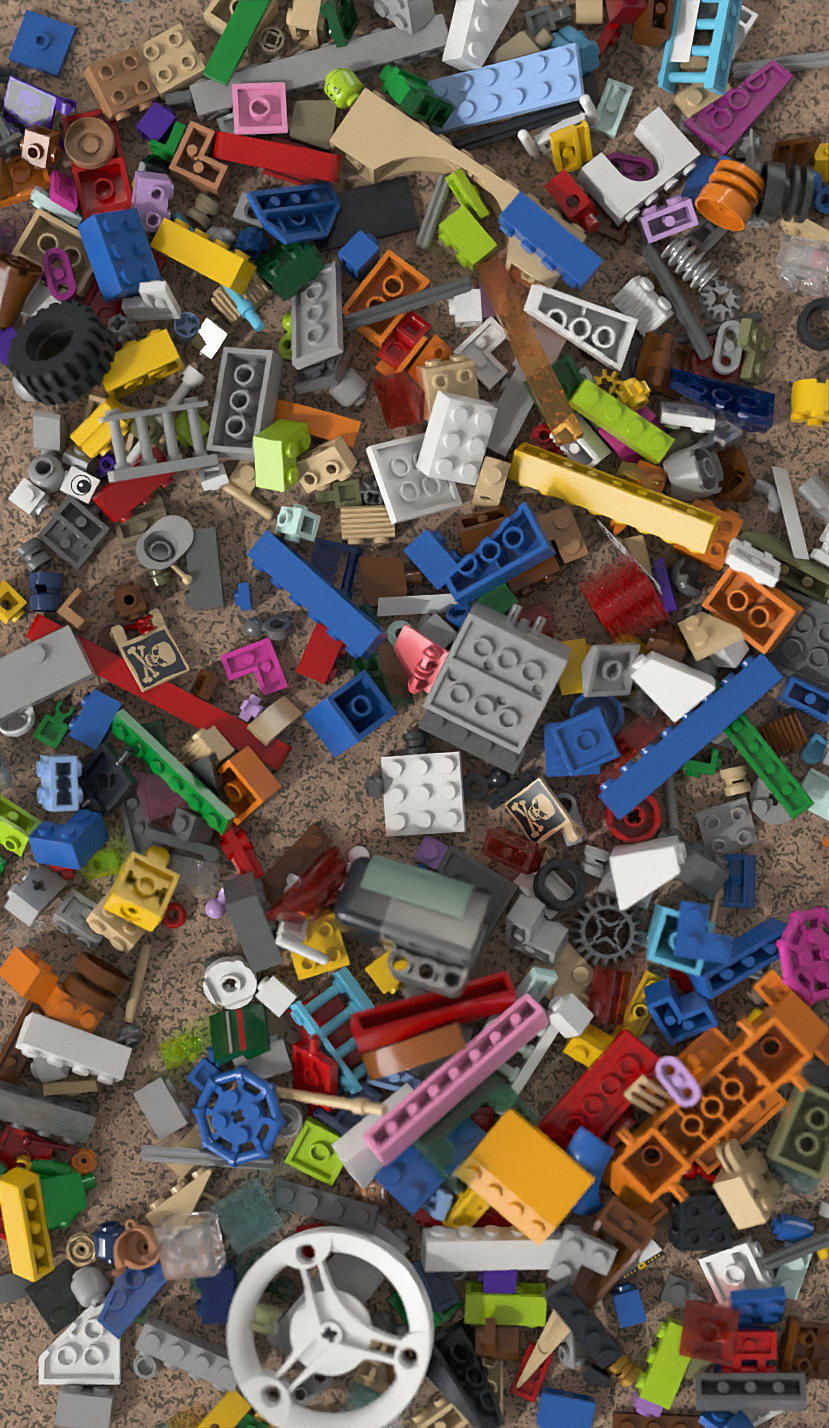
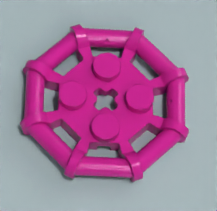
M816 906L814 909L805 911L794 910L789 915V922L781 939L776 943V947L779 948L783 974L781 980L783 984H787L808 1006H812L815 1002L829 999V934L822 930V924L829 930V915L826 908L822 906ZM806 921H810V928L806 929L804 924ZM815 983H819L821 990L814 991Z

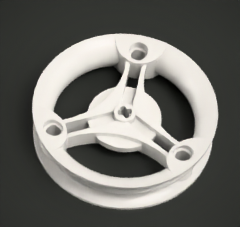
M322 1226L307 1229L284 1239L254 1264L241 1282L231 1305L227 1326L230 1364L240 1389L257 1412L277 1428H382L392 1421L414 1396L428 1367L434 1342V1319L431 1302L427 1290L413 1265L401 1252L382 1238L346 1226ZM303 1246H313L316 1252L315 1257H306L303 1253ZM330 1252H341L362 1258L373 1264L390 1279L398 1290L407 1311L409 1331L403 1337L389 1334L372 1326L370 1316L363 1304L354 1296L336 1289L325 1260ZM289 1265L294 1268H300L305 1289V1300L297 1308L290 1326L293 1352L278 1371L263 1369L255 1349L254 1330L250 1328L251 1321L255 1319L256 1313L254 1308L259 1303L264 1290L271 1280L283 1268ZM318 1265L324 1290L317 1293L315 1292L309 1268ZM329 1326L332 1331H337L334 1338H332L331 1334H326ZM372 1339L397 1345L395 1354L370 1348ZM406 1348L414 1349L417 1352L418 1358L415 1360L407 1359L404 1356V1350ZM299 1358L307 1368L290 1383L282 1374ZM363 1359L384 1361L395 1365L397 1378L394 1383L379 1398L362 1408L344 1413H323L296 1404L294 1389L315 1372L324 1375L343 1374L355 1368ZM269 1386L279 1388L281 1397H272L268 1391Z

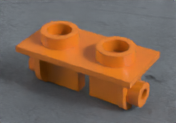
M434 334L405 374V382L419 389L416 366L424 365L425 360L428 359L448 360L454 350Z

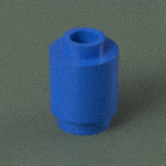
M780 1213L778 1217H774L771 1231L775 1233L777 1240L794 1244L813 1236L814 1226L806 1218Z

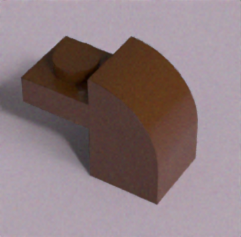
M485 1318V1326H476V1355L489 1360L520 1361L519 1326H497L496 1318Z

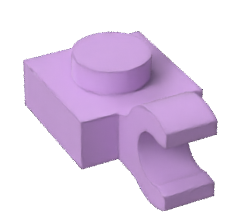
M251 694L248 701L246 699L243 701L240 707L242 712L239 717L248 723L252 719L258 718L264 709L260 705L263 700Z

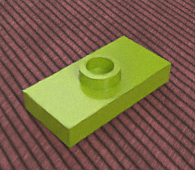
M461 168L445 177L446 182L461 206L464 205L477 221L489 214L479 197L480 193L477 187L469 182Z

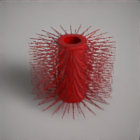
M631 555L628 558L625 556L626 559L623 562L629 559ZM632 560L629 561L630 564H625V568L621 565L622 561H620L619 565L616 562L617 566L611 570L612 574L609 577L599 579L595 583L593 581L591 585L587 583L584 586H580L593 614L601 626L608 631L607 634L615 642L614 644H620L616 642L618 640L620 642L625 639L628 640L629 636L627 633L632 629L635 630L648 622H655L656 616L653 614L659 609H664V607H661L662 603L657 598V592L649 581V577L647 578L644 570L642 573L641 569H639L640 566H636V562Z

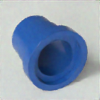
M456 603L446 612L448 621L453 623L458 634L471 610L469 603L465 606Z

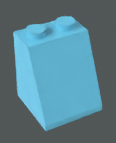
M656 904L648 927L646 959L699 976L704 960L673 955L679 911ZM707 920L706 932L713 933L715 923Z

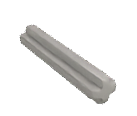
M446 175L439 176L415 243V247L419 250L428 251L450 191V187L445 180Z

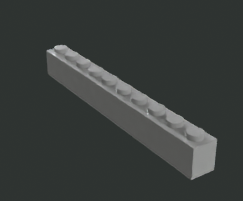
M435 14V17L413 36L404 29L400 30L397 26L390 29L378 28L373 30L371 34L362 37L360 35H353L346 47L337 48L335 42H329L316 50L304 49L298 51L295 56L273 58L267 64L248 65L245 67V70L234 73L228 87L212 79L209 80V78L199 79L193 85H189L199 121L204 123L233 113L232 84L285 82L286 99L323 89L326 76L337 67L349 68L358 78L382 72L387 64L393 67H401L443 55L448 38V30L443 14Z

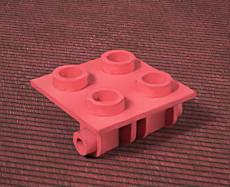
M404 624L385 666L408 680L407 685L410 693L417 694L424 690L429 694L449 651L409 625Z

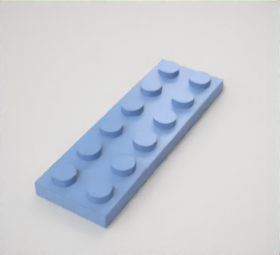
M576 43L431 80L427 84V86L433 88L435 95L446 98L456 105V108L442 128L432 125L435 135L577 101L584 95L579 46Z

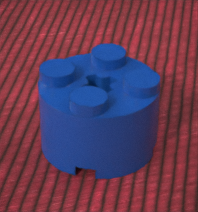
M583 694L579 695L569 708L568 719L599 706L610 733L614 737L619 732L624 720L621 703L614 696L585 697Z

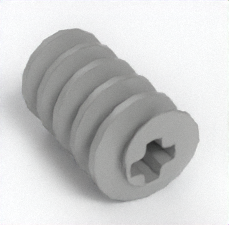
M678 236L662 252L661 258L665 259L671 256L668 265L678 264L675 270L677 274L686 271L683 276L684 282L693 279L690 288L695 289L700 286L699 293L715 278L720 268L716 267L710 270L709 267L712 260L702 262L705 252L703 251L696 255L695 251L698 245L695 244L688 247L687 244L690 237L688 236L681 240L680 236Z

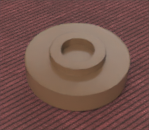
M85 117L75 121L67 129L64 137V146L74 164L84 169H97L107 164L113 157L116 149V140L110 126L106 122L95 117Z

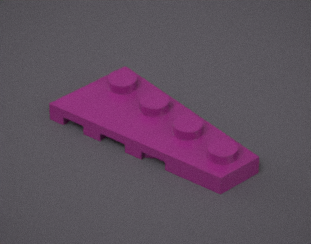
M773 59L747 77L742 84L727 91L722 98L704 107L702 112L687 119L684 122V127L721 156H726L793 80L794 75Z

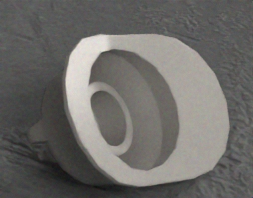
M169 515L161 518L137 541L135 549L137 558L143 565L151 569L160 570L170 567L191 546L194 537L192 526L181 516Z

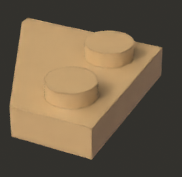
M702 611L677 623L696 661L744 638L740 628Z

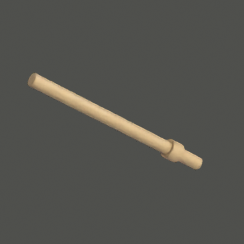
M250 1083L247 1085V1088L253 1092L260 1093L261 1090ZM278 1086L275 1089L278 1098L352 1110L354 1114L360 1115L370 1113L385 1116L387 1113L386 1105L370 1102L366 1098L356 1097L355 1099Z

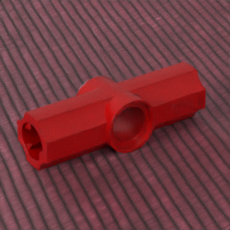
M233 821L230 830L223 835L216 830L220 838V845L229 861H232L239 876L252 871L256 879L265 875L253 851V844L251 841L249 842L246 837L247 833L239 824L236 825Z

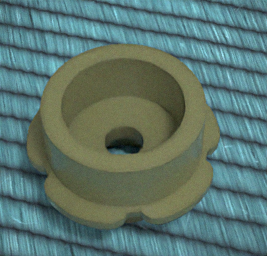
M151 569L149 570L150 575L146 577L151 587L160 586L171 582L169 575L171 571Z

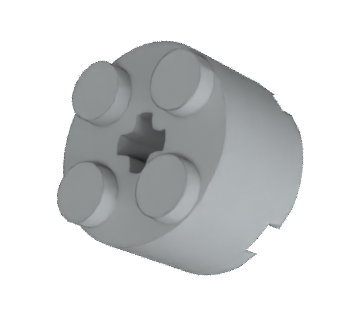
M700 442L670 454L668 459L664 460L663 467L669 476L672 485L671 494L674 499L690 503L695 499L699 500L721 491L722 487H719V481L723 480L722 466L715 451L710 453L706 448L709 446L707 443Z

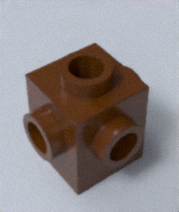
M133 581L119 585V590L113 592L115 599L111 600L115 614H120L123 619H129L130 622L145 617L144 613L150 611L148 604L152 603L148 589H143L140 584L134 585ZM133 596L134 603L127 605L125 603L126 597Z

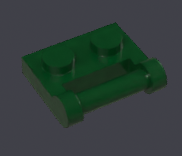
M324 0L320 6V13L328 19L329 35L334 39L337 48L346 47L360 23L353 0H340L337 8L339 0Z

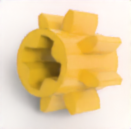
M603 369V376H594L593 379L598 387L614 397V395L620 392L618 388L625 380H619V371H614L609 375L608 369ZM608 382L613 383V387L609 389L604 388V385Z
M630 378L624 381L618 388L620 392L617 393L619 396L617 400L633 411L643 408L649 402L647 397L650 396L649 392L651 390L645 380L639 383L636 378Z

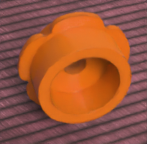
M80 1148L74 1157L71 1158V1166L78 1170L81 1175H86L88 1172L94 1171L97 1166V1161H95L96 1154L90 1149ZM82 1159H86L87 1162L83 1164Z

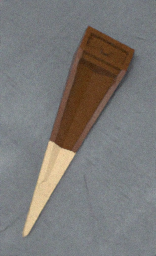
M615 1196L611 1198L597 1219L590 1236L618 1248L609 1272L605 1276L581 1265L572 1286L590 1309L642 1254L659 1229ZM554 1310L517 1383V1388L523 1385L571 1331Z

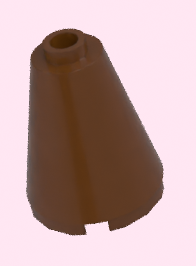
M1 251L0 330H6V328L13 327L42 280L44 271H42L40 265L19 255L17 259L8 258L9 253Z

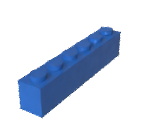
M266 530L247 555L254 560L251 564L261 573L266 571L272 577L270 579L272 584L280 590L286 589L291 594L289 599L297 606L301 607L303 605L308 609L309 613L307 615L317 624L322 622L328 628L327 634L334 640L339 641L341 639L347 645L345 650L356 659L358 657L369 659L389 635L277 533Z

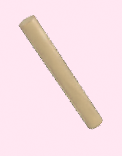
M142 943L123 1018L125 1022H134L152 949L151 944Z

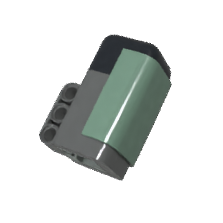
M373 855L372 858L359 857L353 861L334 909L336 922L343 935L390 950L387 963L394 979L452 998L463 994L469 976H472L494 913L492 896L477 892L476 886L379 855ZM398 961L408 963L404 970L394 969V965ZM424 969H431L434 972L432 977L428 979H423L419 975ZM451 977H456L460 980L456 987H448L445 982Z

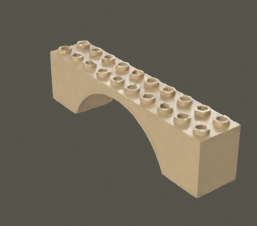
M366 88L363 90L330 138L331 154L343 156L342 163L372 184H377L388 177L405 172L429 171L449 175L461 168L469 182L477 187L480 195L487 201L499 220V215L520 192L518 186L513 181L507 178L505 180L495 175L496 171L487 164L480 165L474 161L473 155L464 149L459 151L452 146V142L447 137L441 134L435 135L429 131L430 127L421 120L414 121L408 117V113L398 105L393 107L387 103L386 98L378 91L373 90L371 92ZM527 193L526 196L585 244L587 235L584 234L585 231L579 225L567 223L562 219V215L552 208L546 209L540 205L538 198ZM503 232L506 243L505 272L529 289L534 284L556 290L562 281V276L555 270L551 272L541 263L542 259L535 253L531 255L526 252L520 245L521 241L515 236L509 237Z

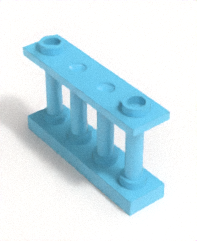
M674 0L671 37L666 40L662 66L658 73L659 88L668 93L675 94L677 83H704V88L716 95L726 94L743 0H700V3H719L715 18H697L695 30H714L710 45H692L690 56H709L705 72H679L681 62H670L681 0Z
M344 966L330 975L334 980L332 981L333 985L308 1004L303 1006L299 1000L289 1007L292 1010V1018L299 1026L303 1025L309 1035L317 1034L320 1036L319 1049L323 1054L337 1061V1074L340 1077L338 1081L345 1091H350L353 1094L363 1089L358 1080L368 1073L364 1062L351 1072L342 1060L343 1057L357 1047L354 1036L336 1050L326 1036L349 1020L352 1013L374 1008L375 1006L347 967ZM337 994H344L349 1001L348 1007L319 1028L310 1015Z

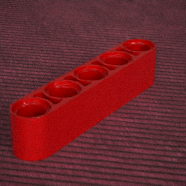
M217 131L212 158L338 183L343 156Z

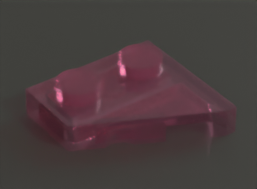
M132 773L138 781L135 788L147 822L174 814L177 808H190L188 803L178 793L174 792L159 775Z

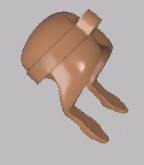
M135 1219L127 1220L125 1223L126 1231L118 1237L114 1245L116 1270L111 1271L114 1276H122L126 1273L125 1265L131 1269L141 1270L158 1263L163 1256L164 1243L157 1230L151 1226L139 1225Z

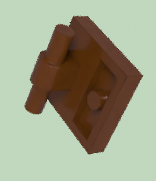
M647 332L644 337L634 378L639 383L645 380L650 390L674 401L680 400L694 350L674 342L675 336L665 333L663 337L653 332Z
M788 1315L785 1332H782L778 1349L781 1352L777 1368L781 1370V1373H805V1378L828 1380L829 1323L799 1321V1317Z

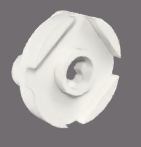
M242 956L223 957L217 959L206 968L203 989L206 997L213 1004L217 1005L218 1003L225 1006L226 1009H237L251 1001L257 987V975L252 973L249 963ZM228 978L236 980L235 987L232 988L229 984L224 985L223 983Z

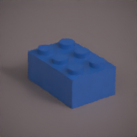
M136 208L94 214L77 226L104 302L141 296L139 293L140 283L153 280L162 281Z

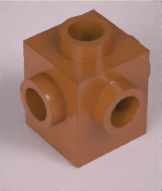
M37 124L25 129V136L20 143V151H22L21 161L30 163V167L38 170H45L47 167L55 164L61 154V148L59 147L61 132Z

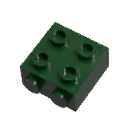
M277 240L276 245L268 252L259 255L253 264L257 266L255 271L271 288L272 292L284 302L288 298L294 297L303 285L315 279L325 267L319 259L322 257L319 250L307 241L283 244Z

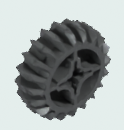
M605 895L604 903H601L599 896H595V906H592L590 901H585V905L589 909L585 912L579 907L577 911L583 915L582 918L573 917L572 919L573 922L579 924V928L571 927L570 929L573 933H579V936L572 938V942L582 943L576 948V951L580 953L586 949L587 952L583 958L587 961L593 955V965L596 966L599 964L600 958L603 959L604 967L609 966V959H612L613 964L618 966L619 961L617 957L619 956L627 962L629 960L625 954L627 950L633 955L636 954V950L631 947L632 943L641 945V941L634 938L635 935L643 934V930L635 929L634 927L642 923L641 919L632 920L637 911L635 909L627 912V909L620 910L618 897L614 899L612 904L610 895ZM612 909L621 913L622 916L612 921H606L598 911ZM592 916L597 929L586 940L585 928L589 918ZM599 920L608 927L613 926V931H611L613 934L611 936L614 942L606 935L600 936V931L603 930H601L602 925ZM627 922L628 936L625 943L621 946L617 938V932ZM607 941L615 951L602 953L594 950L591 946Z

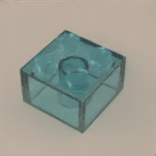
M258 1178L251 1179L209 1205L210 1210L236 1254H240L285 1226Z

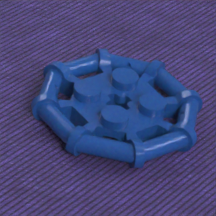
M240 1065L236 1069L220 1074H210L206 1078L207 1083L196 1106L192 1107V1113L195 1114L200 1131L203 1149H209L229 1162L231 1167L236 1168L243 1163L261 1158H269L272 1154L271 1149L282 1127L286 1126V1119H283L275 1090L277 1088L276 1085L251 1072L245 1065ZM237 1080V1088L228 1091L224 1083ZM248 1083L261 1090L260 1093L257 1094L247 1088ZM214 1091H216L219 1098L215 1106L207 1107ZM264 1099H267L271 1116L264 1112L262 1106L265 1105ZM241 1109L243 1111L242 1116L245 1119L238 1122L235 1112ZM206 1115H212L213 1117L211 1123L213 1128L216 1129V1132L211 1134ZM266 1124L270 1125L271 1127L265 1139H263L261 1134ZM222 1137L232 1143V1151L217 1141ZM250 1141L254 1143L256 1149L242 1152V1144Z

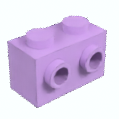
M135 170L131 209H137L144 231L157 233L163 219L170 220V209H167L168 199L172 200L174 184L171 183L167 174Z
M681 194L666 199L667 204L657 207L656 204H652L649 207L642 208V213L637 215L636 218L644 241L652 243L698 225L699 223L690 198L682 197Z

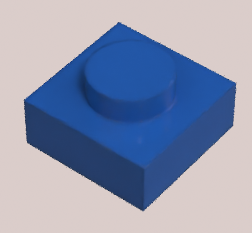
M248 582L238 583V590L234 591L235 606H240L242 612L253 611L251 587Z
M204 1056L186 1079L203 1091L207 1083L206 1078L210 1074L216 1075L223 1073V1071L213 1063H210Z

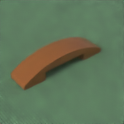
M458 1022L362 1055L371 1081L467 1049V1045Z

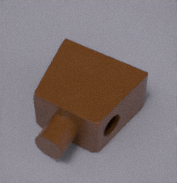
M360 557L367 610L378 607V598L408 596L407 585L422 583L420 569L404 570L403 558Z

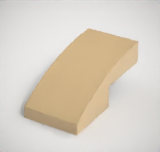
M282 696L263 711L258 718H255L248 725L247 729L267 747L281 732H285L295 723L303 713L287 697Z

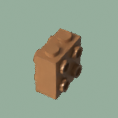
M135 46L88 65L84 72V76L107 122L115 119L117 122L124 121L136 110H139L140 113L150 109L159 96Z

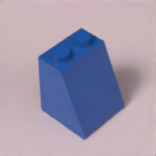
M364 670L303 716L335 758L394 716L396 711Z

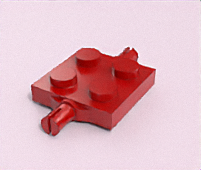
M317 1034L309 1035V1045L301 1040L294 1043L293 1089L337 1096V1061L321 1052L319 1049L320 1036ZM308 1103V1116L315 1118L313 1113L319 1106L329 1112L336 1107Z

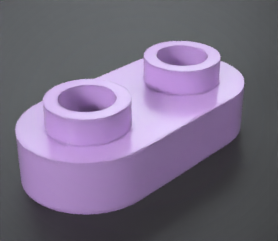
M672 1056L660 1059L656 1065V1075L674 1100L682 1106H693L698 1103L702 1095L701 1087L678 1058ZM669 1065L675 1067V1073L672 1076L668 1075L666 1071ZM686 1087H690L693 1092L689 1098L685 1097L683 1093Z

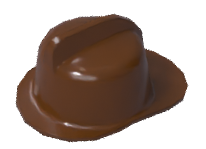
M727 447L722 451L720 450L717 456L722 466L723 480L719 481V487H722L719 493L715 494L716 498L722 501H741L747 503V496L754 487V478L750 473L745 455L736 447Z

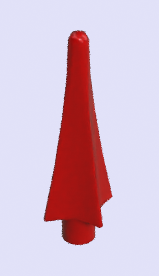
M628 1107L610 1127L605 1143L612 1149L621 1140L616 1135V1132L619 1129L621 1130L622 1126H625L629 1131L636 1123L635 1120L631 1119L635 1113V1110L631 1107Z

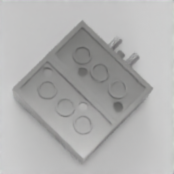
M475 600L423 707L520 754L568 662L571 647L540 633L546 622L544 617L536 631L542 616L537 617L532 628L528 627L530 622L524 618L520 622L516 621L522 609L520 605L512 619L511 617L518 604H513L508 616Z

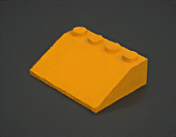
M511 1106L468 1155L455 1173V1175L538 1246L556 1228L595 1180L594 1176Z

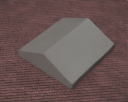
M594 644L581 664L583 695L585 697L630 695L633 682L631 668L633 667V661L638 657L640 644Z

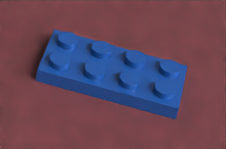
M455 1105L387 1166L384 1165L374 1176V1179L414 1216L486 1136V1133Z

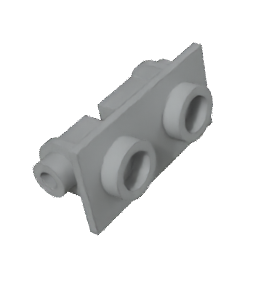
M750 129V136H748V133H745L735 145L736 158H746V162L740 163L749 167L760 176L763 163L759 160V153L763 152V141L761 136L753 129Z
M570 1331L560 1342L558 1356L561 1364L575 1370L576 1366L584 1365V1360L587 1359L585 1347L578 1339L576 1340V1336Z

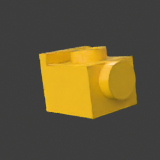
M3 580L0 583V619L5 624L10 620L15 623L25 613L22 608L26 605L27 601ZM8 602L10 604V609L5 610L1 606V603Z

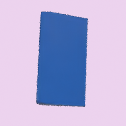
M725 854V860L728 861V866L730 867V875L724 882V907L755 908L756 855Z

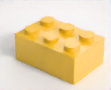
M155 329L146 335L147 338L139 342L136 340L127 342L122 346V350L115 352L114 362L110 363L111 369L108 374L103 376L104 380L102 381L110 396L119 400L185 369L167 329L162 331L161 329Z

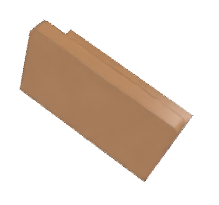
M77 587L57 612L77 629L86 633L92 624L81 616L77 610L90 595Z

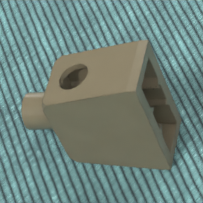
M545 27L535 37L529 31L523 30L492 52L489 57L496 64L546 51L545 49L555 40V37Z
M331 100L295 101L293 115L287 114L290 141L321 152L331 153L329 140L335 133L339 108Z

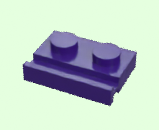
M664 558L653 560L652 576L659 583L661 593L657 594V596L662 600L661 603L665 606L664 609H667L666 612L668 614L677 612L678 608L669 580L666 561Z

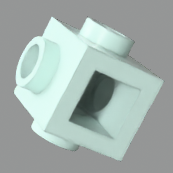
M293 504V507L282 506L275 532L285 535L284 540L299 544L300 540L314 542L321 516L309 512L308 507L300 504Z

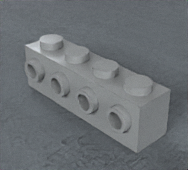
M149 1315L135 1345V1349H138L142 1356L149 1359L155 1357L164 1361L163 1364L168 1368L174 1370L180 1368L187 1371L188 1375L195 1380L202 1381L205 1379L213 1383V1387L220 1391L227 1392L229 1390L234 1392L237 1380L230 1364L228 1350Z

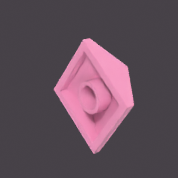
M285 82L232 84L235 135L288 133Z

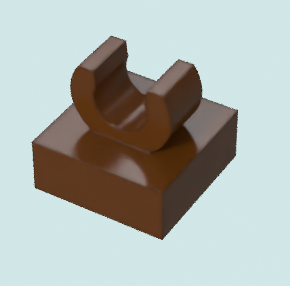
M200 669L190 693L208 701L210 698L219 700L220 697L213 693L214 688L217 685L225 688V683L219 680V676Z

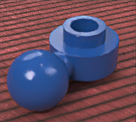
M813 170L814 192L811 205L819 212L829 213V186L821 185V175ZM824 194V200L820 202L821 197Z

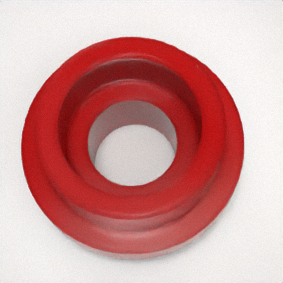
M178 902L168 903L161 922L171 929L181 927L187 919L185 907ZM171 910H175L178 912L179 916L177 920H171L169 918V912Z

